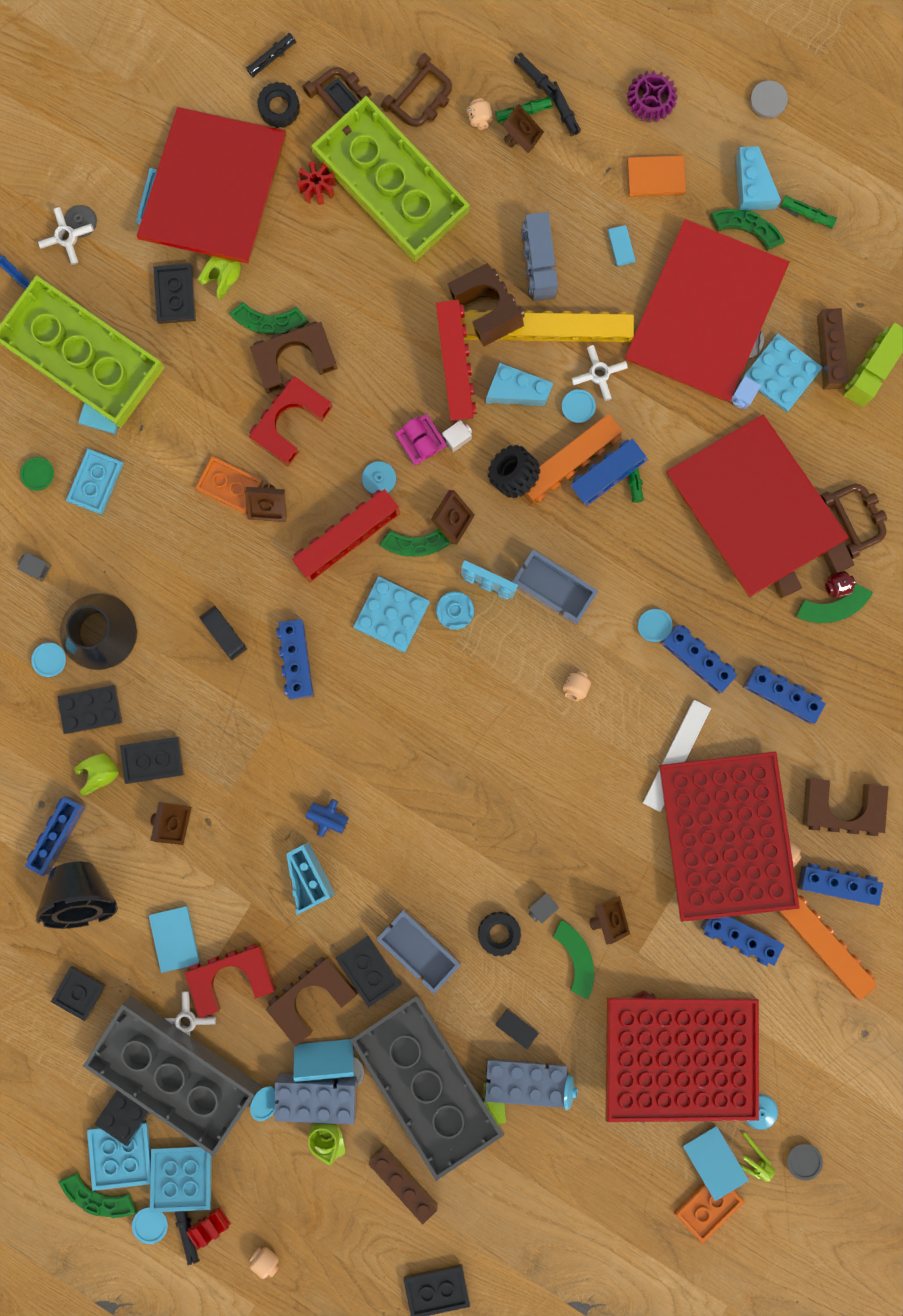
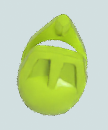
M212 256L200 274L198 281L201 284H206L209 281L217 280V298L221 300L230 286L238 280L241 264L238 261Z
M105 753L90 757L74 768L77 775H81L84 770L88 771L87 783L79 792L82 796L89 795L95 790L109 785L119 774L115 763Z
M312 1124L308 1134L309 1149L313 1155L325 1164L332 1165L335 1159L345 1154L344 1137L337 1124Z

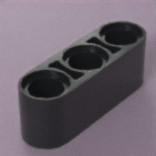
M215 605L199 616L231 660H234L247 650L245 644Z

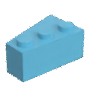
M759 146L740 147L735 157L739 210L776 209L781 199Z
M499 363L486 397V404L503 403L504 405L545 406L553 383Z
M309 842L286 854L293 885V897H295L296 915L335 895Z

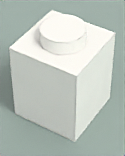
M460 420L444 431L442 438L452 452H455L472 439V430L467 423L463 424Z

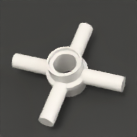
M54 208L59 227L55 230V236L38 241L39 247L43 249L59 243L66 247L71 265L78 264V259L73 245L76 244L78 236L94 231L93 226L88 224L76 229L66 226L61 208ZM68 232L69 237L64 241L63 235Z
M591 345L587 347L593 366L590 368L589 373L573 377L571 381L573 385L589 380L599 384L604 401H609L612 397L606 381L611 373L627 369V363L624 361L607 366L605 363L599 362L595 347ZM596 370H601V371H603L604 376H602V377L597 376V375L595 374V371H596Z
M182 991V1012L176 1018H164L189 1036L190 1031L196 1025H216V1016L199 1018L190 1011V991ZM182 1017L190 1019V1026L183 1025Z

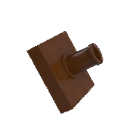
M520 104L511 111L502 124L509 132L504 137L505 143L511 140L508 146L513 147L518 142L527 153L534 148L544 133Z
M268 484L264 485L263 488L246 487L245 496L248 519L286 522L285 489H275L271 484L269 488Z
M449 490L434 512L431 521L451 544L457 545L475 514L455 490Z
M159 802L157 812L150 819L151 824L154 825L150 841L184 845L192 807Z
M620 896L613 897L596 906L598 917L590 919V926L592 930L602 928L606 945L613 944L630 935Z

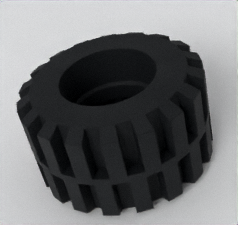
M510 445L506 449H501V452L497 453L495 458L491 460V465L488 467V477L490 478V483L503 495L509 498H517L518 495L522 497L524 493L530 492V489L536 485L535 482L539 479L538 474H540L541 469L537 460L524 447Z

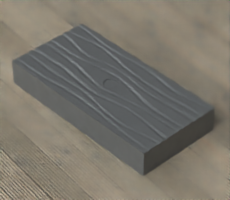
M419 995L350 1040L435 1181L504 1136L505 1132Z
M132 996L121 1005L83 1065L84 1068L212 1156L216 1154L261 1086Z

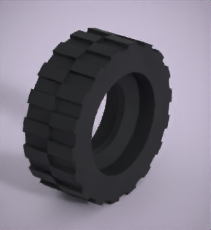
M283 82L270 83L259 93L257 100L258 109L265 123H268L271 127L285 128L288 125L290 126L293 121H296L300 113V104L296 91L290 85H286ZM275 97L285 98L288 102L286 111L280 114L274 113L270 109L271 100Z
M493 912L481 921L478 928L479 942L482 948L487 953L493 954V956L502 957L507 954L509 955L520 944V926L516 919L508 913ZM497 924H502L509 930V938L502 944H497L490 938V930Z

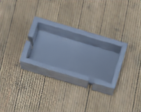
M549 212L526 214L525 222H522L521 237L525 246L523 247L524 259H527L528 293L532 295L533 301L555 299L558 282L556 269L552 270V267H555Z
M532 550L524 562L523 568L521 567L512 581L518 585L517 589L556 614L562 612L561 617L575 626L598 592V590L535 550Z
M403 909L392 920L391 924L393 926L389 924L376 940L417 979L422 974L421 983L435 994L461 966V962L409 912Z
M487 1058L486 1079H490V1081H485L484 1100L485 1102L565 1108L564 1089L567 1078V1066L565 1064L547 1063L548 1069H545V1064L542 1062Z
M278 1074L275 1081L276 1102L274 1121L354 1125L357 1113V1077H341L338 1079L337 1087H333L336 1078L294 1082V1074Z

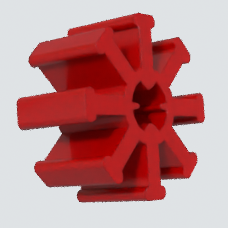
M312 161L308 163L310 174L304 171L303 168H300L298 171L301 181L297 180L299 193L302 194L303 192L306 202L310 204L311 199L316 194L318 205L324 204V199L321 193H325L330 199L334 196L333 186H336L333 172L329 174L325 163H322V167L316 172L315 162Z
M218 1207L216 1210H211L205 1217L202 1216L198 1219V1222L190 1226L189 1231L186 1233L196 1249L199 1250L201 1247H206L212 1239L216 1240L220 1237L219 1234L226 1231L231 1223L221 1207Z

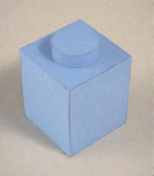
M744 376L730 401L740 409H747L761 385Z

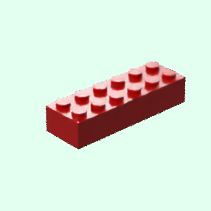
M459 300L437 302L436 310L450 421L473 419V415L477 414L476 403L471 401V395H474L473 383H469L468 377L472 376L471 363L466 361V357H469V346L464 344V338L467 337L466 324H462L461 318H465L463 304L459 305Z
M385 489L374 492L371 495L372 499L366 503L364 501L356 506L355 512L351 515L349 513L344 515L340 519L341 522L336 526L331 525L324 531L326 534L320 538L315 537L309 542V547L305 550L301 548L294 554L293 562L309 583L400 515L399 506Z

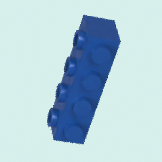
M633 438L630 441L625 440L622 442L618 450L609 452L604 456L602 462L593 464L588 469L589 472L583 476L579 475L573 480V484L570 486L586 507L648 461L646 455Z
M299 619L279 622L276 632L277 638L281 639L282 646L279 647L280 658H284V665L281 666L282 675L286 677L287 684L284 685L285 696H289L290 700L314 697L304 621Z
M683 625L675 626L668 637L661 642V645L718 694L723 693L737 676L734 673L735 669L730 664L721 662L719 660L720 656L716 652L707 650L704 647L706 644L702 640L693 638L688 628Z
M763 665L753 667L743 688L809 724L817 722L826 705L825 702L821 701L822 697L811 693V695L804 691L805 688L798 684L793 686L787 682V678L779 674L777 676L771 674V670Z
M70 796L59 800L54 815L46 823L47 827L44 833H41L38 837L35 849L27 857L26 868L41 876L49 874L86 808L85 804Z
M808 863V867L801 866L798 889L879 906L883 882L877 881L878 877L866 875L864 879L858 877L859 873L847 871L845 875L840 874L839 869L827 867L826 871L821 870L820 865Z
M731 917L704 919L700 927L705 931L704 935L715 939V937L722 939L721 943L731 949L733 945L740 948L739 953L749 958L751 954L758 957L757 962L768 966V964L775 966L784 947V944Z

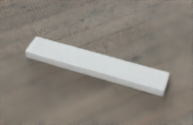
M696 700L692 701L661 765L686 761L711 710L710 707ZM660 769L642 802L661 812L664 806Z

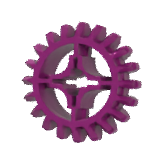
M655 70L652 71V74L646 71L644 76L639 74L637 79L634 78L632 80V84L628 88L627 104L631 106V112L636 111V118L642 116V121L648 118L649 123H651L652 119L658 122L660 117L665 119L667 114L670 115L672 113L678 96L676 94L677 87H673L674 81L668 82L669 75L662 77V72L656 75ZM640 89L643 90V96L641 99H639L638 97V91ZM663 94H665L666 96V102L664 104L661 103V97Z

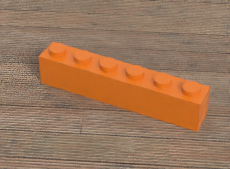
M610 414L606 415L539 467L541 469L540 474H538L539 479L535 482L536 485L530 489V492L524 493L531 504L535 501L537 503L541 502L546 498L545 494L548 491L552 490L553 492L562 485L561 481L565 478L567 480L571 479L576 474L575 471L578 468L582 467L583 469L592 462L591 458L595 455L597 457L601 456L606 451L605 448L611 444L613 446L621 440L620 436L623 430Z
M800 895L798 897L800 909L777 911L854 998L861 1001L877 986L874 981L875 976L868 969L864 970L860 966L862 962L857 956L849 954L847 951L848 946L841 939L838 941L833 936L835 932L830 926L823 925L820 921L822 917L815 910L811 911L807 907L809 903L803 896Z

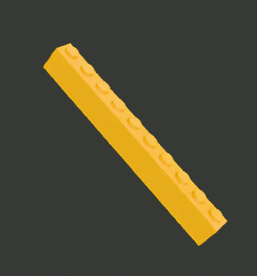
M467 310V312H464L465 318H461L462 324H466L467 337L464 340H479L475 334L472 322L493 310H487L486 312ZM528 310L524 311L523 327L496 341L631 343L634 337V314H629L628 312H619L618 314L600 312L599 314H591L588 311L580 312V314H572L570 311H563L561 313L543 311L542 313H535Z

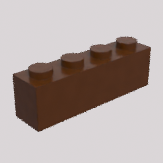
M842 308L822 309L817 316L821 366L823 367L821 369L823 390L842 389L848 383Z
M385 1145L370 1157L368 1165L422 1225L437 1212V1202Z

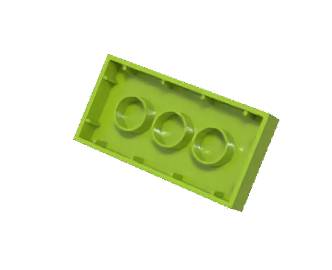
M367 96L311 145L312 155L321 164L325 163L327 165L329 173L333 172L334 178L414 263L469 213L470 204ZM348 125L352 132L346 136L342 130Z
M37 275L0 324V345L119 428L123 427L165 369L161 361Z

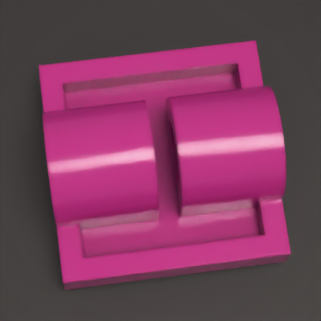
M428 414L410 420L402 429L395 433L414 466L447 447Z

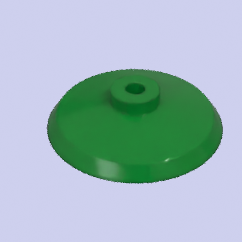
M34 457L23 464L20 470V478L28 489L40 491L52 483L54 469L48 460Z

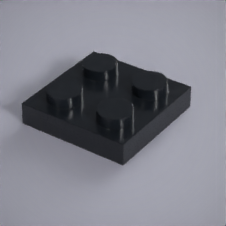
M71 966L51 1003L86 1021L106 985Z
M117 1090L94 1125L125 1146H128L150 1112Z

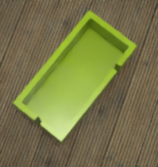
M895 322L890 327L886 326L879 333L874 341L875 344L864 356L865 360L859 364L854 372L856 374L845 386L847 391L843 396L862 408L874 398L883 384L880 380L885 381L903 353V327Z

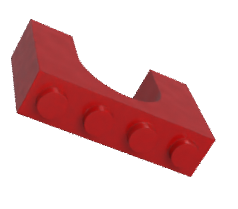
M295 376L292 380L289 379L285 383L283 392L275 396L271 408L263 412L261 421L258 425L255 424L249 432L252 442L287 467L299 451L297 447L278 434L276 424L279 416L287 409L301 408L322 422L333 407L329 400Z
M250 944L245 946V950L238 953L237 950L226 953V957L222 959L216 956L208 959V963L201 966L200 963L189 966V970L184 974L199 1018L216 1013L221 1009L214 989V979L217 972L224 967H237L245 972L250 981L255 999L273 993L276 990L262 945Z

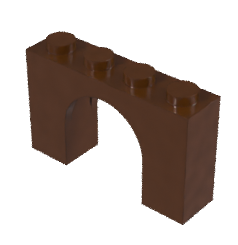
M488 263L448 283L451 297L453 300H459V305L463 304L464 306L482 297H491L499 301L498 306L492 312L472 322L475 334L483 346L524 326L523 318L525 315L522 308L516 306L514 296L508 294L505 283L499 281L495 268L491 269Z
M311 322L307 324V327L301 329L294 328L287 334H277L272 336L270 340L257 341L253 346H250L267 394L284 387L278 370V358L288 347L302 346L308 349L315 359L320 375L338 369L322 322Z
M844 542L822 554L831 574L844 571L855 565ZM795 571L774 583L780 598L802 589Z
M806 779L802 825H807L809 830L819 831L820 827H828L829 832L839 833L840 829H847L849 834H859V831H866V835L878 836L879 833H885L889 786L863 784L860 812L853 819L842 821L833 815L829 807L830 780Z
M329 956L325 959L323 957L318 959L313 964L315 968L310 972L305 970L298 976L300 980L296 984L291 982L283 989L285 992L280 997L276 995L268 1002L270 1006L267 1007L266 1011L295 1047L313 1031L297 1010L296 999L302 989L308 986H320L330 993L341 1008L358 994L357 990Z

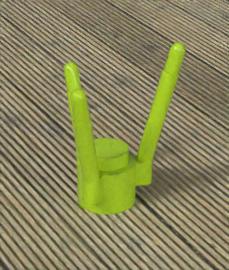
M743 1132V1136L763 1162L759 1161L756 1164L747 1156H743V1159L754 1167V1171L740 1164L741 1168L758 1180L761 1178L763 1181L769 1182L775 1174V1169L771 1166L772 1162L764 1156L748 1134Z

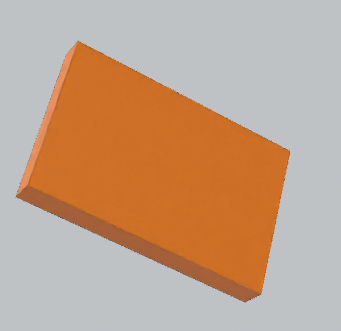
M684 156L628 157L629 196L685 194Z
M211 455L194 489L246 515V487L260 488L263 480Z
M703 1183L674 1214L703 1244L745 1201L735 1190L714 1201L705 1183Z

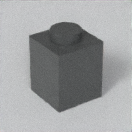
M26 552L25 555L20 557L17 569L43 582L52 565Z
M544 892L528 906L530 910L528 914L535 922L539 920L543 923L559 907Z

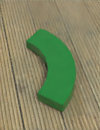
M732 208L718 210L710 214L717 232L727 229L748 232L755 236L767 251L785 243L779 230L772 223L760 217L761 215L754 212Z
M242 302L229 313L244 328L265 335L286 334L294 328H301L309 323L297 306L285 313L269 316L251 309Z
M439 529L419 538L402 536L390 530L379 546L400 556L423 557L437 553L451 543Z
M856 584L852 594L833 603L818 604L803 600L795 617L810 623L837 622L859 611L870 599L873 592Z
M560 920L553 938L558 940L567 949L573 961L574 979L570 991L589 999L594 982V965L590 950L581 935L568 923Z
M79 1172L58 1181L70 1201L89 1214L121 1218L137 1212L130 1193L109 1196L92 1191L83 1181Z

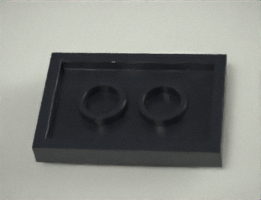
M191 263L153 266L158 324L196 321Z
M115 685L57 696L64 734L122 723Z
M179 737L120 745L125 784L184 775Z
M369 935L336 957V960L368 1008L401 986L400 981Z
M462 1264L404 1276L411 1316H430L470 1307Z

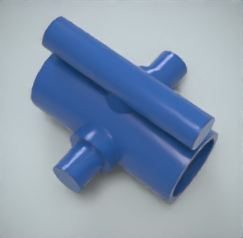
M331 799L326 807L313 802L305 816L306 819L318 824V836L324 837L329 829L342 834L349 817L336 812L338 801L335 799Z

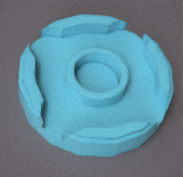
M450 592L439 600L436 614L439 622L444 627L451 630H459L465 628L471 622L474 616V606L467 595L461 592Z

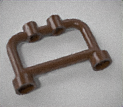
M423 53L416 63V66L421 71L398 98L395 99L389 94L384 98L380 106L386 112L391 110L404 122L413 127L422 126L427 120L433 122L438 115L436 112L439 106L445 108L449 103L450 99L448 96L452 90L451 80L430 62L431 57L426 53ZM431 72L444 83L445 88L437 94L432 104L425 108L418 119H413L399 107L428 73Z
M333 67L313 83L307 81L302 85V88L309 98H313L318 93L337 117L341 119L345 113L322 88L325 82L335 75L341 76L346 85L356 93L360 101L365 96L369 98L371 92L367 86L361 88L357 84L360 80L354 72L349 74L343 68ZM348 125L342 130L346 136L352 132Z
M852 484L832 494L828 491L820 494L828 507L834 506L852 542L846 545L852 559L859 557L860 551L884 539L886 536L884 521L887 520V515L883 510H877L875 504L879 503V500L875 493L869 494L868 490L861 484ZM854 491H858L861 494L863 504L868 508L871 520L879 530L876 536L862 543L839 498Z

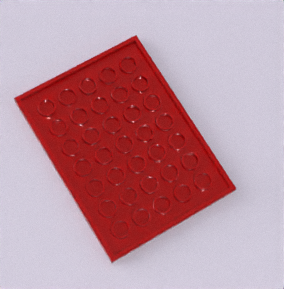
M177 107L139 226L137 239L249 264L285 141L286 131Z
M684 219L624 360L729 403L790 261Z
M764 414L666 471V474L749 598L849 538Z
M777 752L659 765L680 922L800 909Z
M607 998L605 1121H759V999Z

